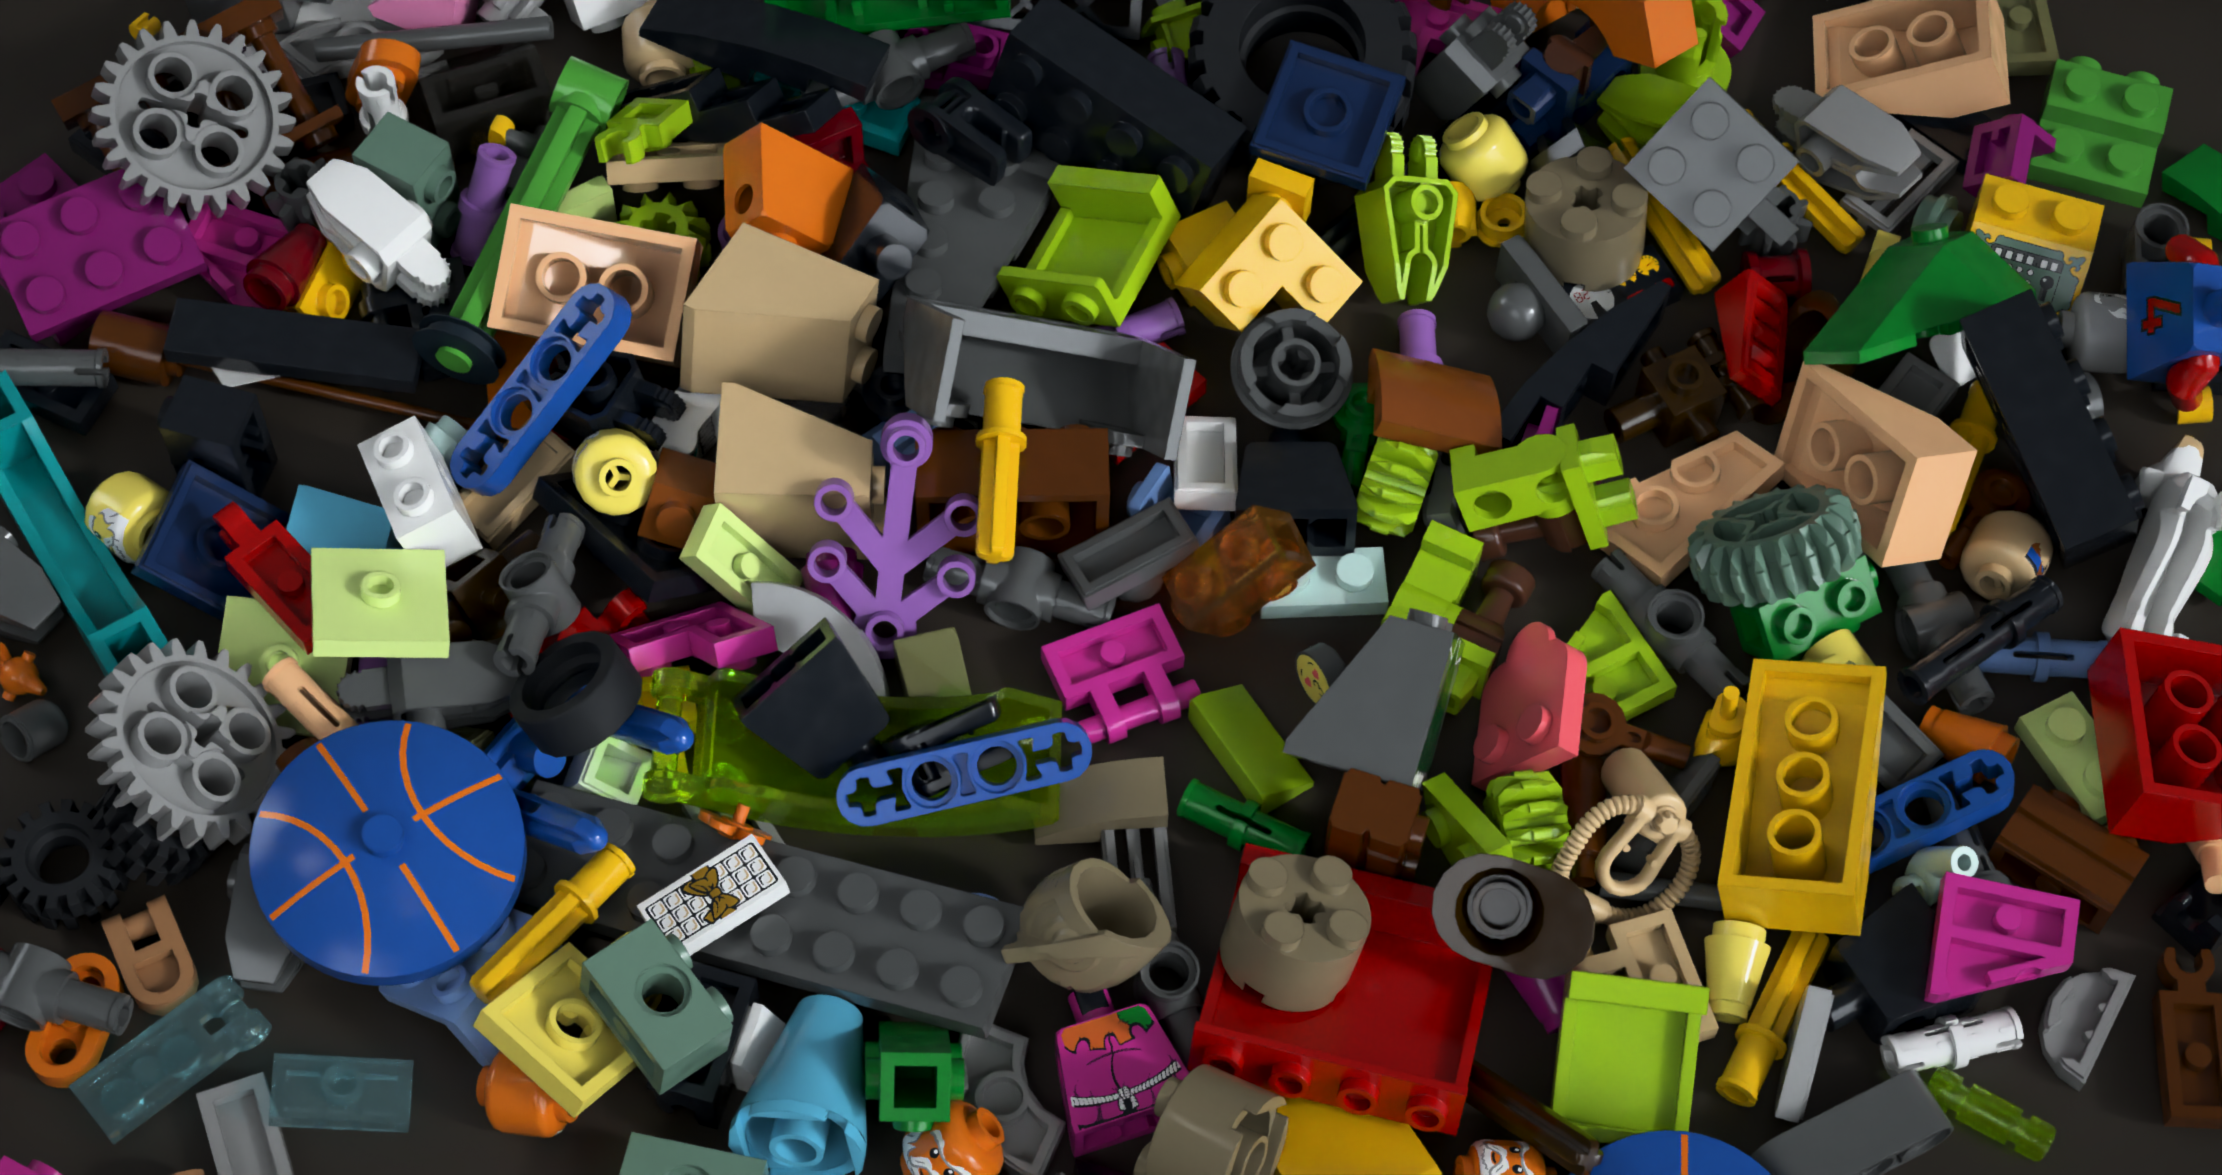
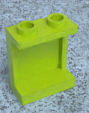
M1057 165L1047 183L1060 205L1058 213L1027 267L1002 266L996 278L1007 295L1010 305L1017 314L1073 321L1084 326L1096 324L1120 327L1181 215L1160 175Z
M1571 970L1565 974L1550 1109L1598 1139L1599 1149L1603 1148L1605 1143L1611 1144L1628 1136L1645 1132L1663 1130L1689 1132L1701 1016L1707 1015L1710 988L1700 985Z

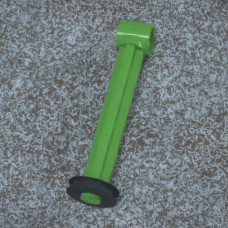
M575 56L569 58L550 100L549 111L552 112V115L449 315L431 314L424 316L419 323L420 330H416L412 336L415 350L435 369L452 378L471 384L486 385L497 380L499 377L498 369H501L507 360L505 351L494 339L497 330L488 328L487 323L510 203L558 212L596 135L607 130L606 122L619 112L628 89L629 80Z

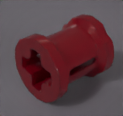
M1796 248L1793 250L1792 255L1757 256L1755 251H1744L1742 253L1740 273L1747 269L1756 271L1785 292L1787 297H1793L1795 301L1806 293L1811 292V262L1806 248ZM1768 276H1784V277H1770V278H1766V277H1768Z

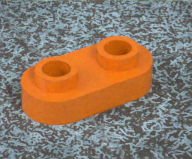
M377 38L364 42L348 74L345 92L346 100L359 113L362 103L355 86L356 77L359 76L364 79L361 74L364 68L380 65L387 67L393 72L398 99H401L406 105L418 81L421 63L420 53L411 45L394 39Z
M81 953L66 959L72 966L71 971L78 973L80 981L124 993L123 981L113 963L106 957L96 953ZM65 1020L60 1025L47 1022L43 1031H30L25 1044L26 1060L36 1077L44 1084L54 1088L73 1087L84 1082L95 1071L110 1033ZM65 1049L77 1050L74 1058L68 1063H55L56 1057L61 1051Z

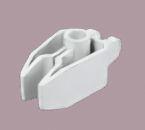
M333 158L306 181L310 191L306 194V199L321 233L344 255L347 265L357 277L366 283H372L377 289L385 292L397 284L409 296L417 298V303H422L423 307L427 305L432 308L435 305L438 307L440 303L444 304L450 290L448 283H450L452 270H450V263L446 262V258H441V253L431 245L433 223L422 207L412 200L403 198L368 168Z

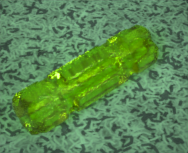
M1938 1067L1934 1071L1927 1087L1944 1113L1947 1112L1948 1108L1957 1112L1955 1119L2005 1145L2007 1140L2015 1143L2014 1151L2033 1161H2041L2045 1157L2055 1139L2056 1129L2053 1125L2035 1115H2032L2031 1119L2028 1120L2021 1116L2022 1108L1973 1083L1971 1088L1963 1085L1964 1077L1945 1067Z

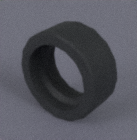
M598 631L575 633L555 642L538 655L536 668L533 673L525 676L522 671L510 692L509 710L515 721L542 753L556 758L574 756L602 743L614 734L631 716L641 697L642 678L610 635ZM587 685L580 693L575 695L569 701L565 702L571 695H573L583 686Z

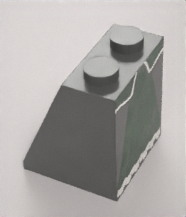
M1412 608L1409 609L1407 619L1390 615L1288 736L1283 753L1344 772L1354 768L1380 776L1383 783L1393 780L1419 788L1420 793H1423L1422 782L1428 779L1465 646L1462 639L1452 632L1453 624L1448 623V619Z

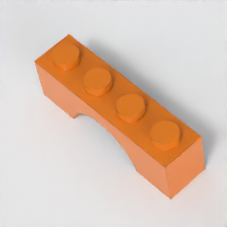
M1490 0L1491 6L1501 8L1502 10L1514 1L1516 3L1521 1L1524 5L1527 4V7L1532 8V12L1536 14L1535 18L1538 19L1536 22L1538 26L1532 33L1574 11L1578 7L1597 25L1614 57L1651 68H1657L1699 44L1692 0Z

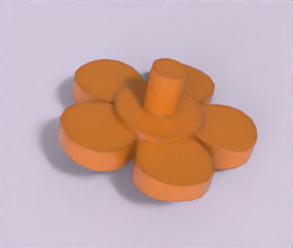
M738 803L733 817L720 816L701 809L698 814V818L728 839L742 840L753 834L762 846L766 839L770 841L772 839L770 834L745 823L751 807L743 803Z

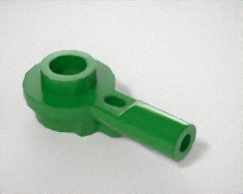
M1353 383L1344 405L1332 416L1335 425L1341 432L1340 440L1344 442L1341 460L1354 496L1358 495L1364 477L1368 449L1370 446L1375 445V439L1378 438L1373 436L1374 404L1367 403L1368 383Z

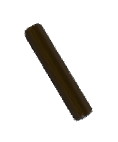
M1473 1059L1466 1103L1575 1175H1589L1594 1166L1601 1164L1604 1154L1599 1149L1598 1139Z

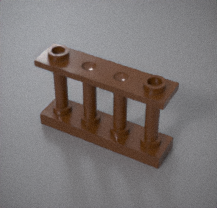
M243 0L197 24L199 34L203 37H208L216 24L221 25L222 42L228 45L240 34L244 35L246 47L253 46L256 52L261 50L266 52L263 64L268 72L274 70L281 71L282 76L276 87L279 92L292 94L293 98L288 108L298 123L291 132L281 134L294 142L290 152L304 146L307 153L326 146L339 137L335 128L344 124V114L339 105L337 104L319 113L275 36V33L279 30L275 23L284 19L283 7L279 0ZM163 72L156 74L155 79L161 88L168 90L170 84L167 79L175 75ZM101 75L51 100L68 131L80 126L83 132L90 131L94 137L97 131L105 127L88 122L91 108L104 105L91 97L95 83H108ZM230 91L216 93L217 99L223 107L235 111L245 109L242 99L237 94ZM139 101V102H138V104L144 102V103L146 104V106H147L148 109L151 108V107L146 103V101ZM235 130L240 138L247 137L243 130ZM163 134V136L165 137L166 141L168 142V144H169V146H170V143H169V141H168V138ZM100 148L104 157H106L112 148ZM229 161V162H227V163L221 165L220 167L229 166V165H231V162ZM118 167V168L112 169V171H113V172L118 171V170L122 169L123 167ZM178 202L181 210L186 208V203Z

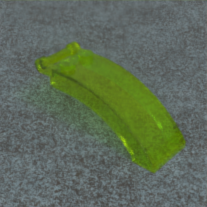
M674 667L659 668L652 673L650 693L656 699V710L682 717L683 701L698 704L692 775L677 771L679 754L665 755L652 750L651 768L644 773L642 783V796L648 801L660 804L679 802L729 815H734L738 803H743L751 807L746 819L806 830L866 836L949 837L983 835L1034 829L1052 825L1059 820L1060 783L881 825L865 827L855 825L841 815L836 801V791L841 776L849 769L845 763L828 778L819 780L753 733L740 721L731 699L758 675L731 668L717 669L710 676ZM1004 687L999 691L952 697L878 696L891 719L888 725L874 737L879 742H882L887 737L910 726L930 719L936 720L996 695L1002 709V715L995 722L976 729L973 736L967 733L947 742L950 743L1054 718H1062V701L1010 687ZM1061 732L1052 735L1053 744L1051 747L1035 752L1032 750L1033 738L1018 741L1026 755V776L1040 774L1035 760L1055 757L1060 767ZM1013 757L979 773L984 779L993 783L1006 781L1014 774L1016 759ZM899 768L888 770L893 778V784L876 788L872 787L869 781L863 782L861 779H858L856 791L847 795L850 803L861 802L865 812L876 810L878 797L896 792V806L907 805L902 794V775ZM946 789V790H944V791H942V792H940V793H938V794H936V795H934V796H931V797H929V798H934V797L941 796V795H943L948 789Z

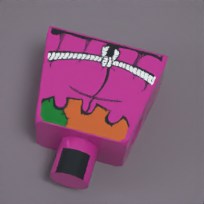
M1107 989L1093 993L1072 992L1068 996V1002L1076 1024L1061 1028L1055 1033V1058L1070 1146L1073 1156L1076 1158L1155 1132L1160 1117L1155 1115L1154 1106L1160 1089L1168 1078L1173 1076L1183 1080L1189 1072L1148 1005L1139 1003L1115 1011Z

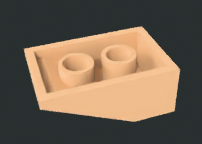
M1871 0L1812 16L1815 94L1821 97L1832 88L1843 85L1888 114L1955 118L2010 104L2004 18L1997 0Z
M510 203L487 327L539 339L578 289L590 283H600L625 297L631 308L630 326L613 351L633 354L635 359L639 361L680 368L683 304L696 287L703 246L697 238ZM601 306L593 314L598 321L597 324L605 316L600 310ZM576 333L572 340L584 346L586 340L577 336L579 333Z
M1803 361L1774 456L1785 463L1784 478L1782 480L1791 488L1797 484L1804 485L1805 488L1818 484L1825 486L1826 489H1839L1843 496L1849 497L1852 509H1856L1861 525L1862 551L1882 568L1941 559L1978 450L1938 417L1823 364L1805 365Z

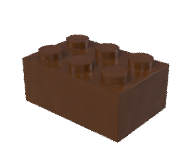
M1070 424L1060 429H1027L1021 426V432L1027 437V446L1023 452H1020L1015 546L1032 548L1050 557V559H1058V554L1109 528L1108 428H1090L1082 424ZM953 426V428L936 427L932 429L933 447L931 455L923 465L917 467L915 504L917 531L945 511L946 503L954 495L968 493L979 498L981 450L976 446L975 440L976 434L982 429L963 430L956 426ZM915 440V451H916V450L919 448V445H918L917 441ZM967 506L957 507L951 514L953 519L961 524H968L976 517L974 510ZM976 533L968 537L955 536L943 547L977 556L975 552Z

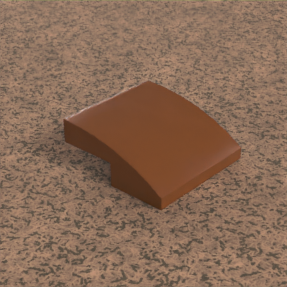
M1372 348L1368 356L1367 403L1374 404L1373 436L1398 442L1401 441L1449 453L1450 449L1471 444L1475 445L1478 455L1502 449L1500 404L1496 387L1489 375Z

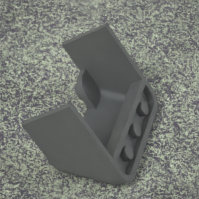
M907 296L903 317L905 406L917 412V415L923 417L929 425L953 428L955 418H968L969 415L983 417L985 399L983 389L985 382L992 378L1009 377L1022 382L1025 386L1021 423L1053 429H1060L1070 424H1082L1090 428H1108L1110 455L1131 457L1133 447L1144 449L1162 459L1176 461L1197 360L1147 339L1122 332L942 300Z

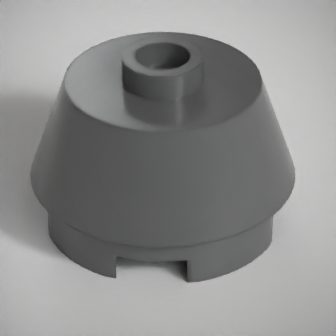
M1288 308L1265 314L1254 320L1243 330L1233 348L1230 365L1231 377L1238 397L1253 415L1279 428L1306 429L1327 421L1344 405L1352 387L1353 363L1346 339L1325 320L1315 316L1316 313L1312 311Z

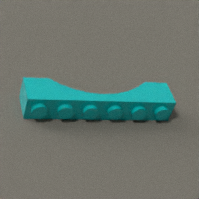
M6 370L0 372V498L106 677L131 652L137 655L146 645L152 642L159 649H162L168 641L146 604L122 572L108 547L85 525L86 510Z

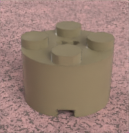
M1590 146L1580 150L1577 156L1570 158L1566 156L1554 160L1532 173L1526 181L1524 239L1560 285L1564 286V282L1584 284L1583 291H1604L1627 281L1636 272L1645 247L1648 192L1624 169L1626 165L1613 159L1612 154L1605 148Z
M1284 854L1273 857H1261L1254 860L1241 882L1220 939L1221 960L1231 980L1242 990L1246 983L1264 995L1261 1003L1278 1010L1289 1012L1313 1011L1323 1008L1332 1002L1336 994L1349 981L1371 928L1372 919L1369 903L1361 888L1352 879L1353 874L1350 866L1342 859L1329 855L1315 858L1307 855Z
M1202 1064L1196 1067L1183 1080L1173 1076L1168 1078L1160 1089L1155 1101L1154 1113L1160 1117L1152 1141L1142 1149L1138 1156L1134 1175H1273L1279 1162L1288 1130V1117L1277 1112L1278 1107L1287 1105L1285 1098L1209 1064Z

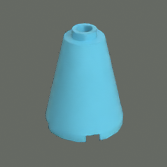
M823 994L805 997L798 1003L732 1118L728 1146L733 1153L767 1160L769 1175H845L852 1171L855 1172V1175H859L863 1171L867 1155L863 1016L856 1006L842 998Z

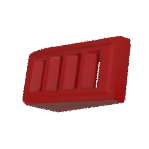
M1747 269L1714 293V300L1730 379L1757 398H1762L1766 404L1773 406L1781 400L1788 321L1787 296L1785 292L1756 271Z

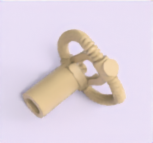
M1632 747L1622 748L1613 752L1605 760L1601 768L1600 778L1603 786L1612 796L1611 799H1605L1604 803L1598 802L1597 807H1592L1590 809L1591 812H1586L1585 817L1580 818V823L1575 824V829L1571 830V835L1567 836V841L1564 842L1560 852L1557 853L1550 870L1570 879L1569 875L1572 866L1578 859V855L1581 854V850L1585 848V844L1588 843V838L1592 837V833L1596 832V828H1600V823L1605 824V819L1610 820L1611 817L1621 814L1627 815L1623 820L1625 823L1601 849L1595 860L1594 873L1597 881L1609 894L1619 897L1633 896L1645 890L1654 881L1677 843L1680 844L1682 850V861L1676 873V878H1673V883L1668 885L1669 888H1665L1664 893H1659V897H1654V901L1650 900L1648 904H1643V908L1641 906H1638L1637 909L1634 907L1632 909L1615 908L1610 906L1609 902L1583 887H1579L1589 899L1595 917V925L1602 923L1608 926L1669 908L1673 909L1675 903H1680V898L1683 899L1685 897V892H1689L1690 886L1694 882L1693 879L1697 878L1696 872L1699 871L1701 863L1698 835H1695V830L1692 829V822L1686 819L1687 810L1682 798L1641 750ZM1637 833L1657 843L1652 854L1646 856L1647 862L1641 872L1634 878L1619 881L1611 877L1610 866L1613 860L1622 850L1624 852L1630 851L1631 847L1628 843Z

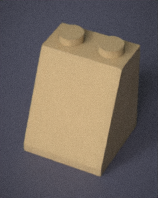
M743 222L683 304L680 388L693 393L721 394L722 382H733L770 398L843 403L857 382L863 385L868 381L877 362L878 350L872 348V342L883 314L882 308L876 306L879 279Z
M722 382L714 481L715 503L723 504L784 558H806V554L815 543L830 539L837 541L842 546L856 550L857 559L868 560L837 522L824 520L818 515L814 507V499L817 487L824 480L829 478L845 480L853 489L854 501L883 534L887 503L886 466H874L873 441L737 383ZM829 491L822 496L824 504L832 509L841 508L847 502L845 496L838 491Z

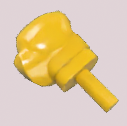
M1725 687L1723 693L1717 696L1713 709L1707 710L1695 740L1693 757L1714 754L1720 758L1719 764H1721V767L1735 766L1737 764L1746 701L1740 697V691L1737 687Z

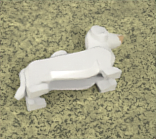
M2185 434L2160 462L2150 467H2142L2138 477L2135 479V483L2148 511L2127 562L2117 593L2103 620L2102 632L2108 642L2120 627L2189 639V637L2180 633H2174V622L2205 572L2212 557V535L2216 531H2222V491L2217 494L2214 485L2200 477L2204 448L2202 443L2191 435Z

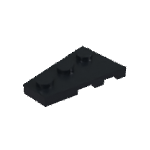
M572 472L540 476L538 478L532 498L550 515L554 514L556 518H558L559 513H571L578 517L584 523L586 529L581 543L592 552L596 560L605 564L620 577L637 597L645 600L647 603L662 602L666 599L716 590L679 559L683 549L637 536L643 507L630 514L607 515L597 512L584 502L573 482Z

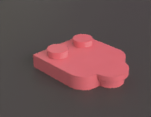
M1532 622L1516 635L1508 650L1506 662L1494 670L1484 687L1481 698L1478 732L1473 745L1475 757L1471 785L1485 792L1490 780L1510 774L1512 771L1527 769L1545 771L1578 756L1587 659L1582 651L1556 638L1554 630L1542 622Z

